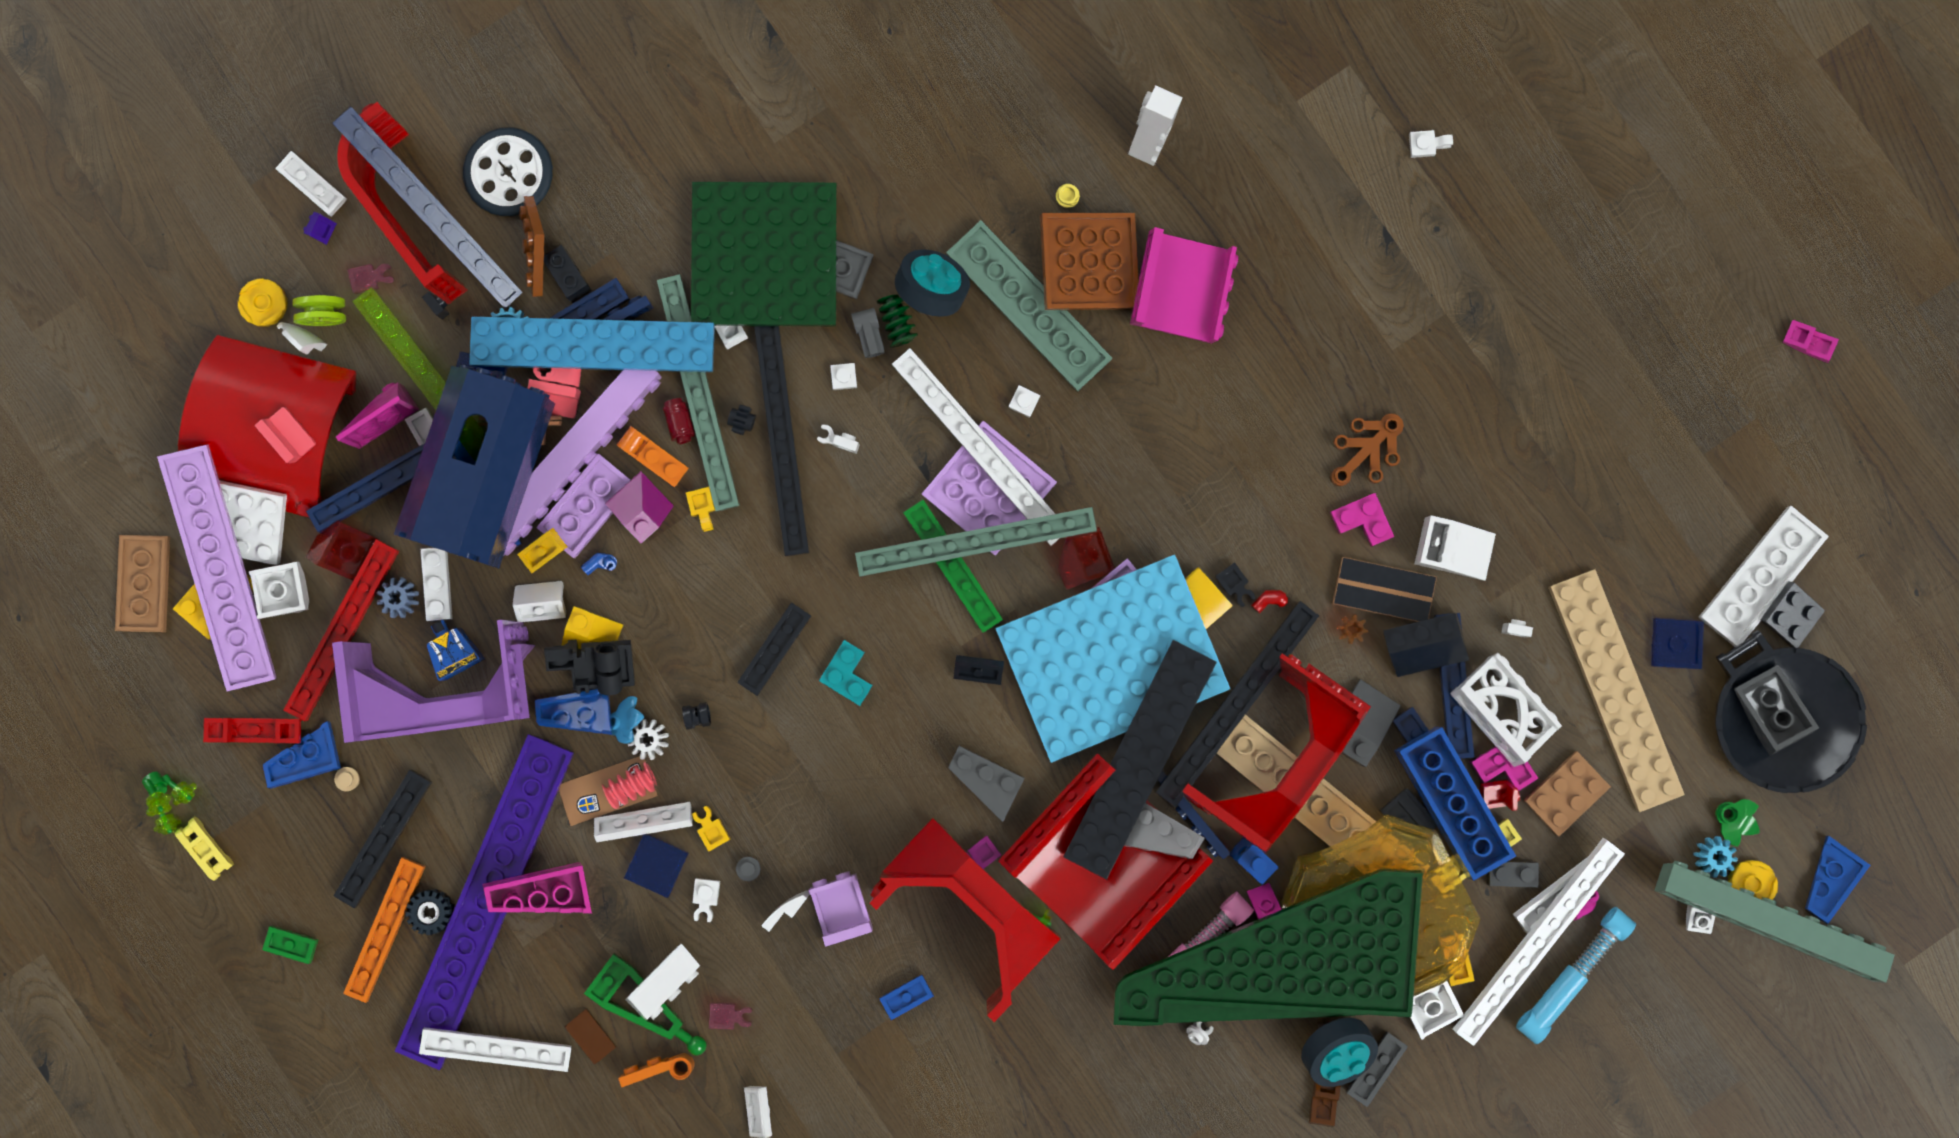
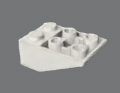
M1436 516L1425 517L1415 565L1485 581L1496 534Z

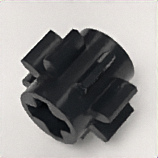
M740 404L738 409H731L727 425L733 426L731 431L740 435H744L745 430L752 431L756 415L751 413V407Z

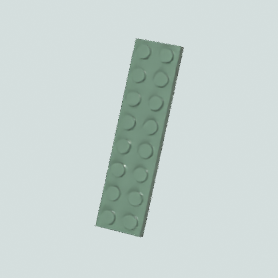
M981 220L946 252L947 256L962 266L969 279L1077 392L1112 360V357L1067 310H1045L1044 286Z

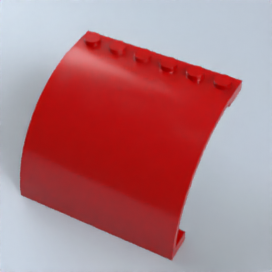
M217 335L206 350L192 380L181 419L178 451L209 444L220 481L287 494L285 512L309 517L306 511L322 502L320 481L328 438L344 395H353L356 391V371ZM282 407H286L316 442V445L295 463H286L254 426L261 419H269Z
M1097 753L998 862L1013 877L1018 878L1114 970L1207 869L1213 860L1200 848L1193 859L1124 846L1106 880L1064 858L1096 791L1115 771ZM1148 800L1146 801V804L1155 808Z

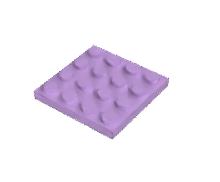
M982 421L979 425L981 430L1037 494L1044 499L1057 481L986 422ZM961 446L922 493V496L964 531L1026 520L1025 516L963 446ZM1000 550L990 552L996 556Z

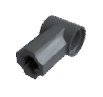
M875 308L851 313L865 358L884 354V346L878 330L880 326Z

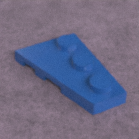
M598 689L589 690V693L583 691L581 694L572 693L535 700L536 722L539 726L612 735L609 695L600 694Z

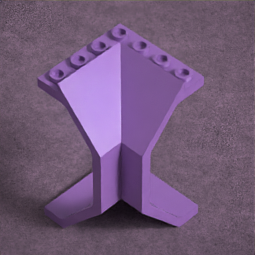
M497 620L502 664L484 691L435 698L421 696L378 669L373 663L371 643L343 641L332 643L344 743L530 718L523 660L535 645L526 644V641L529 639L527 627H524L522 622Z

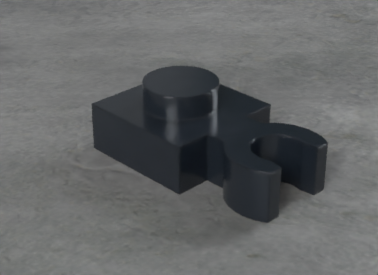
M1233 563L1215 576L1228 596L1233 593L1236 594V602L1240 607L1245 606L1242 602L1244 594L1248 595L1251 600L1255 599L1254 593L1244 588V585L1249 581L1236 563Z

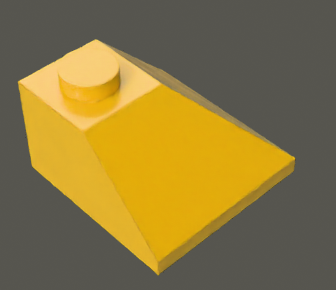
M574 606L564 630L562 646L567 644L568 640H577L578 649H581L582 643L617 641L623 624Z

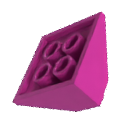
M398 382L396 384L390 383L382 389L383 392L376 396L336 438L342 443L360 449L418 411L419 408L404 385Z

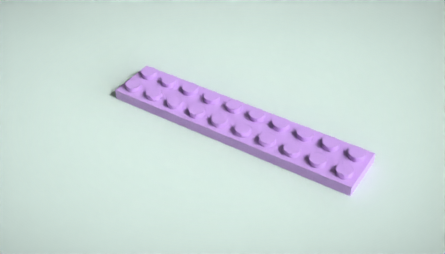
M209 444L158 456L161 472L226 691L275 680L277 678L260 619H257V608Z

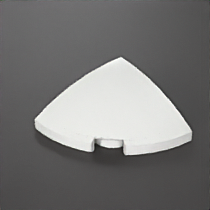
M280 322L277 325L278 329H283L282 334L299 351L308 354L313 348L322 351L328 345L315 334L299 326Z

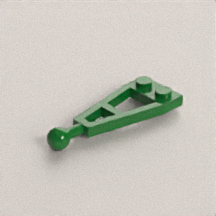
M614 953L584 994L602 1008L671 1040L675 1035L687 1044V1049L692 1055L698 1056L703 1054L707 1047L705 1039L701 1036H692L683 1030L681 1026L684 1022L666 1002L661 1007L664 1009L662 1012L673 1023L670 1029L648 1019L645 1020L641 1015L609 1001L628 975L638 986L645 980L632 965Z

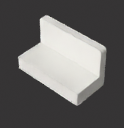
M556 581L515 586L513 608L517 622L566 618V608L563 601V582Z

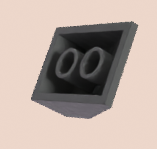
M1778 665L1734 689L1757 737L1770 756L1819 729Z
M1359 679L1351 693L1370 705L1371 708L1342 754L1358 765L1366 767L1379 748L1400 705Z

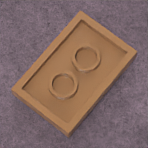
M1575 751L1523 801L1559 837L1611 786L1578 751Z

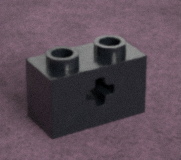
M562 245L544 255V263L569 301L573 303L592 291L570 254Z

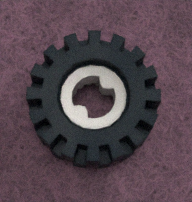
M435 889L418 893L411 898V902L406 907L409 908L406 912V916H409V920H407L408 925L412 924L413 927L411 929L414 931L418 930V933L421 935H432L447 928L446 926L453 914L452 908L454 906L449 902L451 900L450 897H445L446 893L438 892ZM426 906L429 909H435L436 914L433 919L430 916L426 917L424 915Z

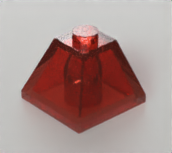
M337 521L316 536L306 558L322 568L354 580L375 540L379 539Z
M1097 527L1095 532L1069 536L1065 539L1058 569L1066 590L1104 577L1115 569L1100 527Z

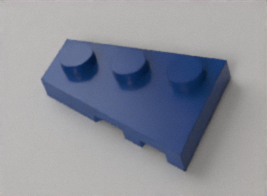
M326 721L319 729L301 738V743H296L291 748H286L263 764L267 788H276L341 768L331 722Z
M1826 836L1805 909L1825 924H1828L1871 865L1830 836Z

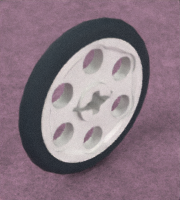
M499 128L479 137L470 147L463 165V181L471 199L481 209L499 216L520 215L519 208L524 206V196H534L537 206L546 196L553 177L552 161L544 144L529 132L517 128ZM502 143L510 144V151L505 155L498 153V147ZM524 151H530L533 155L532 160L528 163H523L520 160V156ZM483 158L491 159L492 165L489 169L483 170L480 168L479 163ZM499 162H501L508 169L513 168L511 170L512 176L515 178L516 182H514L511 177L504 175V168L499 164ZM528 174L536 176V182L533 186H526L524 184V178ZM487 181L495 183V189L491 193H486L483 190V185ZM510 189L517 190L518 196L514 201H507L505 198L506 192Z

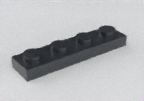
M791 602L737 683L758 696L812 616Z

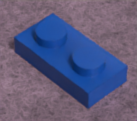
M923 974L879 999L888 1016L893 1020L934 997V994Z

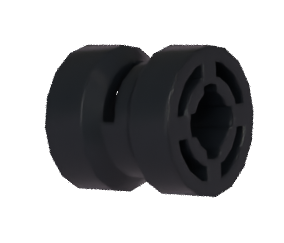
M707 702L699 703L696 707L691 705L682 707L686 730L694 729L698 725L703 727L711 726V715Z

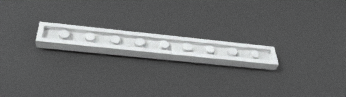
M911 349L907 350L892 363V366L1027 520L1055 514ZM1058 539L1048 540L1046 542L1050 546H1052Z
M1602 838L1465 1012V1017L1461 1018L1454 1026L1453 1030L1473 1046L1624 856L1622 851L1605 838Z

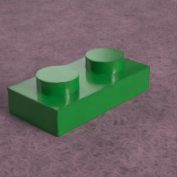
M272 925L268 929L262 950L310 964L312 963L319 939Z

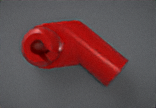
M1266 590L1251 606L1260 614L1268 604L1284 607L1288 603V597L1281 590Z

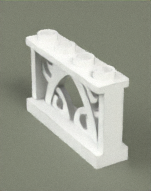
M1499 653L1489 656L1467 679L1450 693L1513 767L1525 764L1562 726L1557 721L1556 715L1543 705L1541 698L1530 690L1525 684V680L1516 674L1509 666L1508 660ZM1490 669L1500 678V681H1497L1494 675H1492L1490 679L1491 687L1486 679L1487 671ZM1480 678L1483 688L1474 691L1471 686ZM1495 696H1505L1516 700L1518 722L1510 719L1500 721L1496 717L1498 703ZM1484 702H1491V709ZM1533 719L1542 727L1540 734H1533L1527 730L1528 727H1538L1533 723ZM1510 725L1515 729L1512 728L1510 733L1506 726ZM1525 736L1534 740L1526 749L1522 746Z

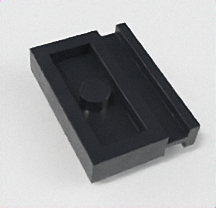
M1406 787L1379 810L1412 848L1437 827L1429 812Z

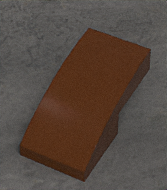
M1314 1082L1309 1115L1310 1124L1327 1127L1335 1126L1340 1086L1324 1087Z

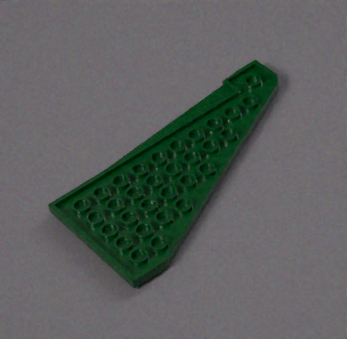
M1378 869L1128 973L1119 980L1115 988L1113 1024L1153 1026L1163 1025V1023L1356 1015L1412 1017L1423 872L1421 870Z

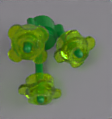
M155 771L146 775L142 780L143 786L150 795L146 800L148 806L146 814L148 816H154L155 814L160 816V818L155 820L156 827L153 830L154 832L158 831L159 834L166 835L177 829L176 826L181 824V820H177L174 814L165 815L172 808L169 804V801L172 799L171 797L174 798L173 804L175 806L179 803L186 804L193 799L197 784L192 783L189 785L185 781L176 784L168 774L161 776L160 772ZM167 785L173 788L171 796L165 794L167 792Z

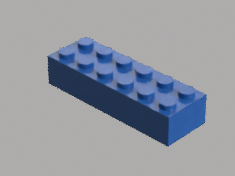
M1434 727L1394 750L1468 879L1474 881L1516 857L1442 727Z

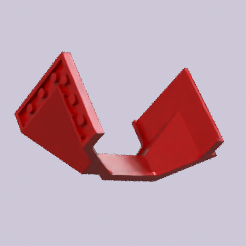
M1283 653L1279 657L1281 665L1279 677L1301 691L1305 696L1310 740L1275 789L1268 792L1213 802L1190 784H1187L1182 791L1186 798L1208 815H1214L1265 853H1267L1306 804L1339 758L1371 708L1370 705L1311 664H1308L1304 669L1299 659L1291 654L1287 657Z
M934 818L925 825L882 871L879 877L881 880L873 887L870 894L872 899L869 904L877 910L901 886L947 887L992 928L996 936L1001 985L986 1000L987 1016L993 1022L1012 1004L1011 992L1061 939L1054 930L1049 929L991 877L951 837L947 829Z

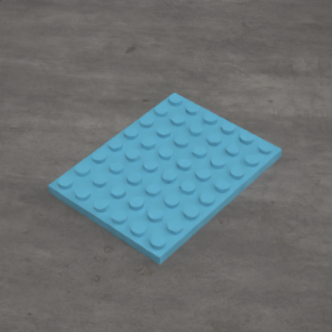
M1175 554L995 628L1051 763L1127 732L1173 640L1217 661L1197 703L1230 690L1228 681Z

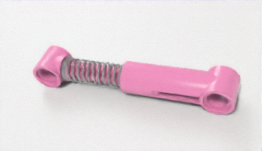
M1238 892L1233 893L1221 904L1220 909L1222 911L1217 914V918H1213L1214 921L1210 920L1211 923H1207L1208 926H1204L1205 929H1201V933L1198 932L1195 938H1191L1192 941H1188L1189 944L1182 943L1169 956L1222 935V932L1225 933V929L1229 930L1228 927H1232L1234 924L1238 926L1253 913L1254 909Z

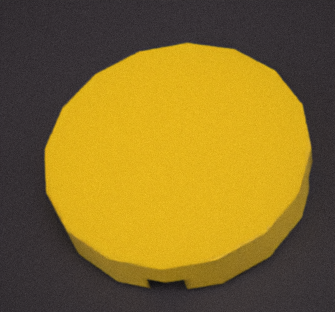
M252 280L239 293L238 309L241 316L247 322L258 327H268L276 324L287 310V297L284 290L271 280Z
M1746 860L1739 862L1734 866L1735 870L1731 871L1728 875V882L1733 884L1732 888L1750 890L1755 893L1754 897L1761 899L1764 897L1773 900L1777 894V877H1775L1771 867L1761 861Z

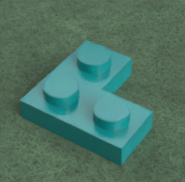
M844 640L819 681L861 706L873 685L853 674V671L865 652Z

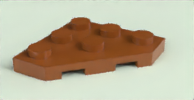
M524 196V206H520L519 213L520 220H523V231L525 233L522 247L523 253L526 254V264L528 267V273L525 274L526 287L531 288L533 297L543 296L544 231L534 196Z

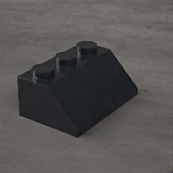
M1457 613L1383 630L1397 677L1469 660Z

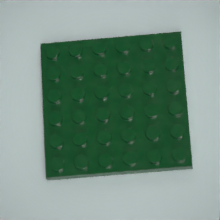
M692 182L691 322L714 323L715 326L836 327L837 183Z

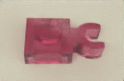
M369 264L348 269L353 293L359 294L379 289L377 282L380 281L386 284L392 283L394 281L393 277H383L384 271L390 270L391 266L389 264H381L374 270V266Z
M711 1003L709 1029L733 1030L735 1023L742 1027H749L752 1025V1021H745L742 1015L744 1013H752V1008L744 1007L740 1011H735V1003Z

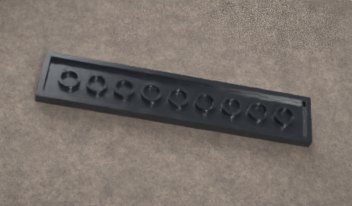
M1175 640L1172 641L1110 764L1115 771L1096 791L1064 858L1107 880L1217 661Z

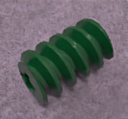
M897 294L885 296L877 300V304L883 305L879 308L880 313L886 314L882 317V321L889 323L885 326V331L892 332L887 338L889 341H895L890 345V348L908 344L918 336V333H910L915 324H908L907 321L913 317L904 313L910 307L902 306L901 303L904 301Z

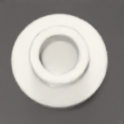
M1194 1022L1186 1030L1189 1040L1196 1045H1206L1209 1041L1208 1035L1213 1032L1212 1026L1204 1031L1201 1028L1202 1022Z

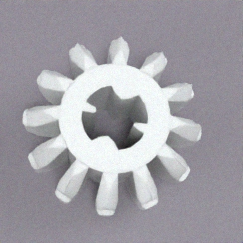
M643 719L641 721L642 728L640 725L634 727L637 732H633L634 741L627 743L628 746L636 745L632 754L636 755L641 751L640 759L642 760L646 758L647 753L650 760L655 759V752L660 756L663 755L664 752L660 746L668 747L669 745L667 742L662 741V738L669 737V734L660 733L665 726L662 724L655 728L657 721L654 719L651 720L650 725H648L646 719ZM646 733L654 738V741L650 742L651 746L643 742V738L647 737Z

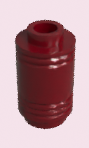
M682 398L666 401L663 412L671 441H677L678 445L690 442L691 437L695 434L686 402H683Z

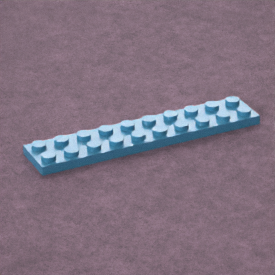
M471 317L469 365L484 367L713 372L715 324L704 322Z

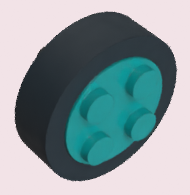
M915 250L908 253L902 260L895 276V288L903 301L914 308L916 312L943 317L952 315L961 308L969 291L970 281L962 266L949 256L933 250Z
M1342 1018L1329 1023L1321 1021L1318 1024L1319 1029L1308 1038L1301 1053L1302 1062L1314 1082L1324 1087H1335L1349 1083L1365 1073L1377 1057L1378 1044L1363 1021L1356 1018Z

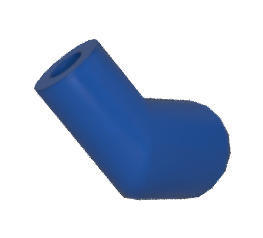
M596 553L580 567L589 576L597 568L607 569L608 571L614 570L617 566V560L611 554Z

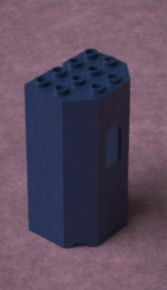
M460 365V367L451 366L394 535L499 569L555 403L549 399L550 395L534 387L527 389L521 386L520 383L515 382V379L501 375L499 379L492 372L482 368H478L475 371V369L465 365ZM478 414L487 420L488 428L476 464L472 465L453 459L465 421L470 416Z

